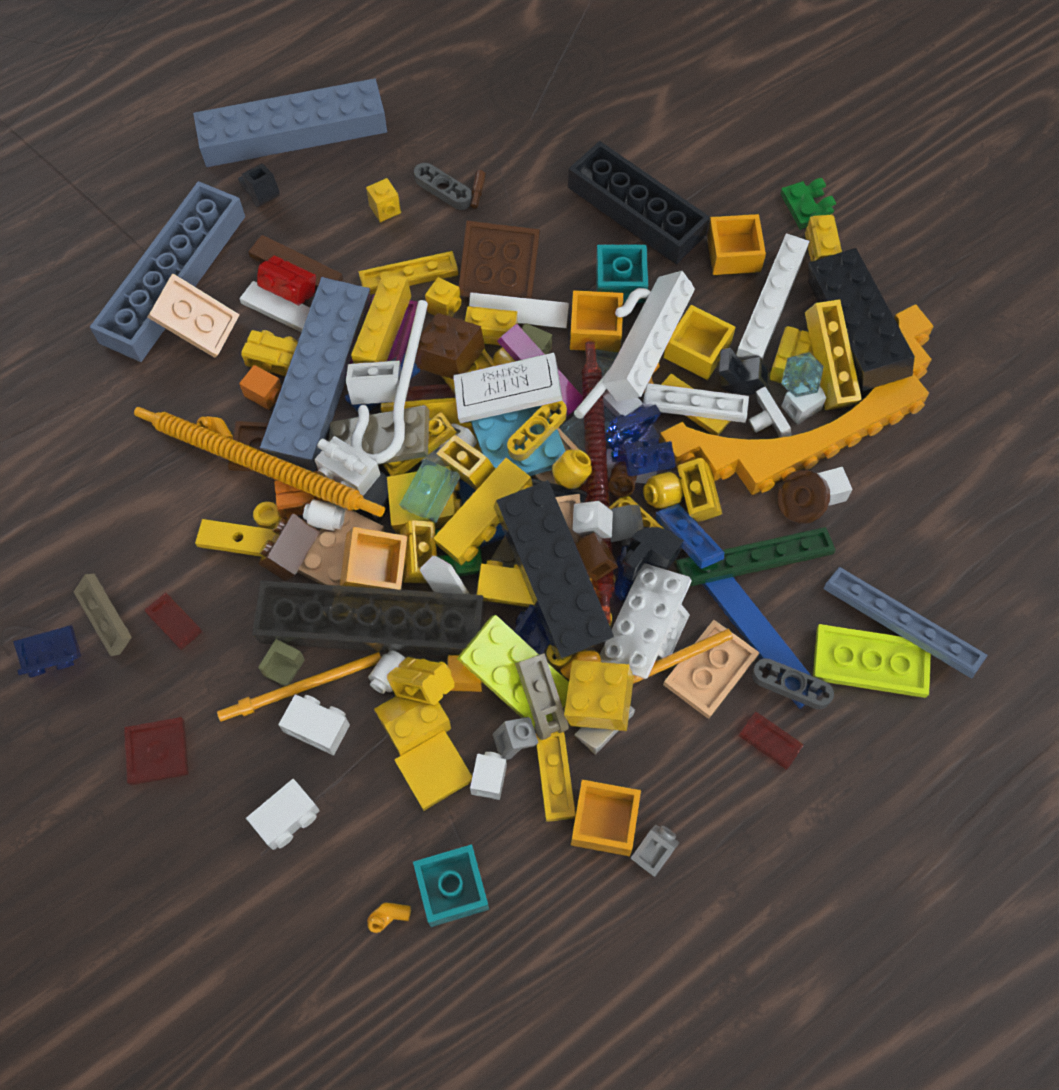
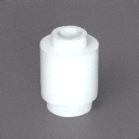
M314 499L310 504H306L303 513V519L307 520L308 525L331 531L335 529L341 530L345 518V508H340L334 503Z
M390 650L388 654H383L368 676L371 681L370 686L382 694L385 691L392 692L393 689L387 680V674L395 667L399 668V664L405 657L393 650Z

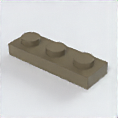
M85 574L74 590V594L109 655H120L132 637L95 574Z

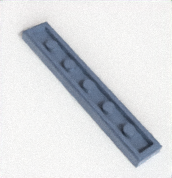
M841 567L835 571L825 584L824 590L971 679L988 656Z

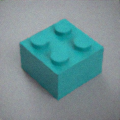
M597 245L596 292L623 293V303H625L634 290L638 288L648 289L647 245ZM640 298V299L637 301V303H645V302H646V300L643 299V298Z
M472 844L413 862L430 927L489 910Z

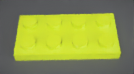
M493 615L462 651L457 660L521 718L529 717L535 729V722L515 663L539 654L499 617ZM548 663L562 707L564 708L569 682ZM552 713L545 715L547 722L553 721Z
M819 624L816 630L813 677L828 683L926 698L929 695L931 654L903 637Z

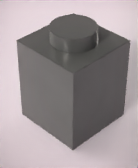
M627 505L610 509L613 511L611 542H621V546L630 545L631 537L637 531L644 529L640 505Z

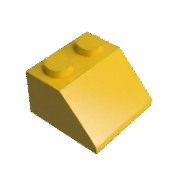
M395 696L374 708L375 713L400 756L444 730L447 732L451 729L450 721L439 702L435 705H430Z

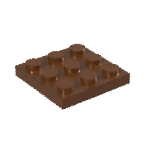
M466 221L459 280L460 296L470 298V293L532 299L540 229Z

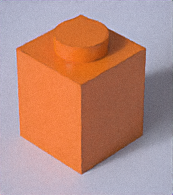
M256 365L250 369L239 383L244 397L268 410L271 409L274 403L276 404L282 388L278 377Z

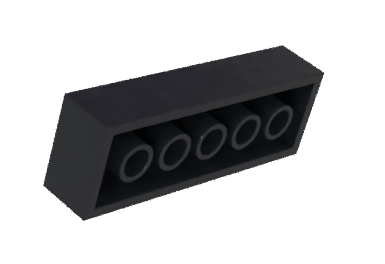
M601 141L597 142L568 168V188L676 265L707 236L710 216Z
M857 248L809 262L808 283L818 303L834 300L841 301L857 380L862 391L912 376L915 356Z
M549 481L541 482L497 499L494 509L557 661L613 638L614 635Z

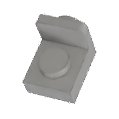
M529 717L505 721L492 734L498 754L502 755V759L506 760L511 759L521 749L538 744V739Z
M655 825L631 859L655 877L678 846L679 842L675 839L676 835L665 826L659 827Z

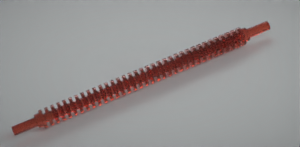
M593 341L585 343L586 364L581 372L583 400L602 379V369L596 363V347ZM602 394L584 416L585 452L589 456L592 466V472L587 478L588 502L600 501L610 509L604 397ZM603 538L612 554L611 539ZM613 570L597 581L592 580V585L609 624H611L610 598H612V593L615 591L613 586Z

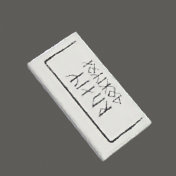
M554 353L454 375L457 413L460 423L563 401Z

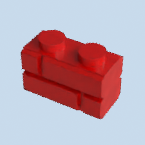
M274 255L268 261L259 265L257 285L299 306L314 295L316 275Z

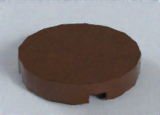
M801 470L792 473L784 480L785 483L778 492V505L785 517L794 522L805 524L814 522L825 513L830 502V488L827 481L821 475L812 471Z

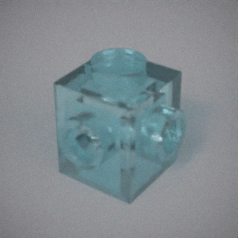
M810 352L787 358L781 384L795 397L818 393L824 366Z

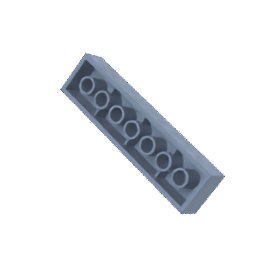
M376 78L193 113L199 148L206 167L387 133L385 113Z
M199 181L196 183L91 324L90 329L99 344L139 362L143 361L165 330L164 327L147 318L168 279L172 274H175L194 287L198 284L245 218L238 197Z
M321 277L262 440L261 451L312 472L316 470L315 458L322 451L317 445L321 439L324 438L326 440L330 422L333 420L346 381L345 376L348 364H350L352 358L351 354L371 301L370 288Z

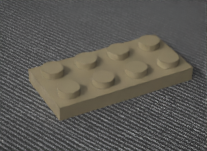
M426 405L404 409V442L393 458L381 464L428 456L429 409ZM393 411L369 415V422L362 438V448L366 453L378 454L386 450L393 441ZM359 417L330 422L329 442L336 436L351 446V437Z

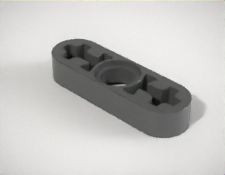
M420 163L414 168V177L417 185L455 209L465 210L470 207L472 195L471 190L467 186L429 163ZM446 183L449 187L442 190L438 189L437 185Z
M761 659L752 670V678L757 685L814 709L826 708L834 698V691L829 683L774 660ZM764 667L770 669V675L767 679L762 677V672L760 671ZM783 673L782 677L779 680V684H776L775 681L777 680L778 674ZM788 677L796 678L800 683V689L796 691L789 690L785 685V679ZM810 684V687L808 688L809 691L806 693V695H803L802 693L805 690L806 685ZM818 689L823 691L824 697L821 701L816 699L817 695L815 693Z

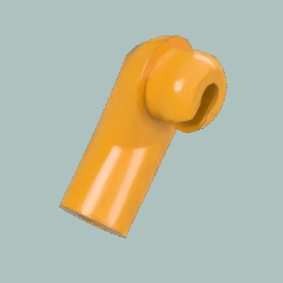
M207 416L200 417L197 420L196 425L233 439L230 430L221 418Z
M581 651L576 653L560 671L567 679H570L572 660L601 662V657L596 651Z
M387 902L381 904L368 917L367 925L369 930L373 933H379L394 919L409 921L411 906Z

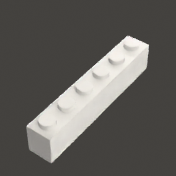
M786 233L738 347L736 355L741 361L761 357L763 360L809 244L808 240Z
M683 271L658 277L609 370L603 385L616 401L642 396L695 290Z

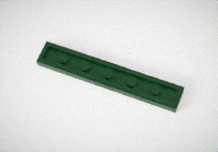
M824 527L724 549L723 560L702 569L691 557L676 560L674 566L678 574L690 577L692 580L690 586L833 555L836 549L827 528Z

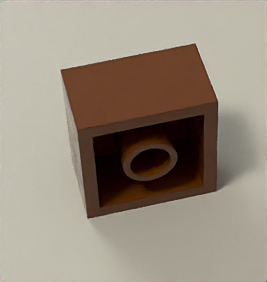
M437 313L420 336L415 357L417 368L453 380L454 375L467 373L485 349L481 326Z

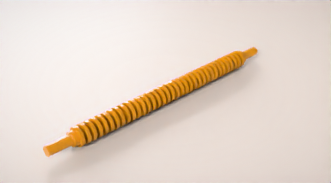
M137 407L134 410L136 417L151 422L157 431L199 447L207 452L221 456L224 459L310 493L347 510L362 509L379 517L384 514V506L364 499L363 495L352 487L335 482L332 479L323 477L320 474L306 470L167 412L154 413L141 407Z

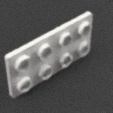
M645 564L638 572L612 628L614 637L606 641L600 653L601 662L629 664L633 675L647 679L656 659L660 660L673 653L690 616L681 605L692 582L690 577Z

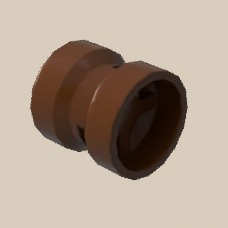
M619 461L612 467L608 487L613 495L628 497L634 492L638 471L633 463Z

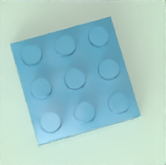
M541 406L470 421L482 454L490 460L495 469L505 458H508L529 476L552 470L553 464L566 451L556 429L527 459L517 461L509 456L507 448L508 439ZM539 424L533 425L530 428L531 433L539 435L545 430ZM524 443L520 446L515 444V450L519 448L524 450Z

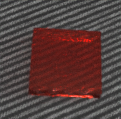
M182 717L124 727L127 783L129 785L188 775L185 723Z

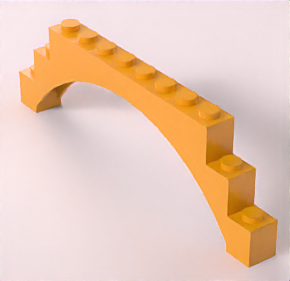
M916 304L897 313L894 319L915 356L913 375L875 387L852 410L829 424L789 437L746 440L706 434L688 428L681 422L660 433L658 446L674 469L680 464L695 460L696 458H703L710 465L714 481L720 478L722 480L727 479L736 472L751 495L759 491L762 493L767 492L775 483L780 480L784 481L792 473L803 468L808 470L814 467L820 459L824 457L829 459L835 456L841 448L856 445L862 437L868 434L869 436L877 434L882 430L883 426L889 423L891 425L898 423L903 419L904 415L910 412L911 414L919 412L925 406L924 402L929 395V392L919 379L927 373L926 369L932 360L921 346L929 340V335L934 326Z

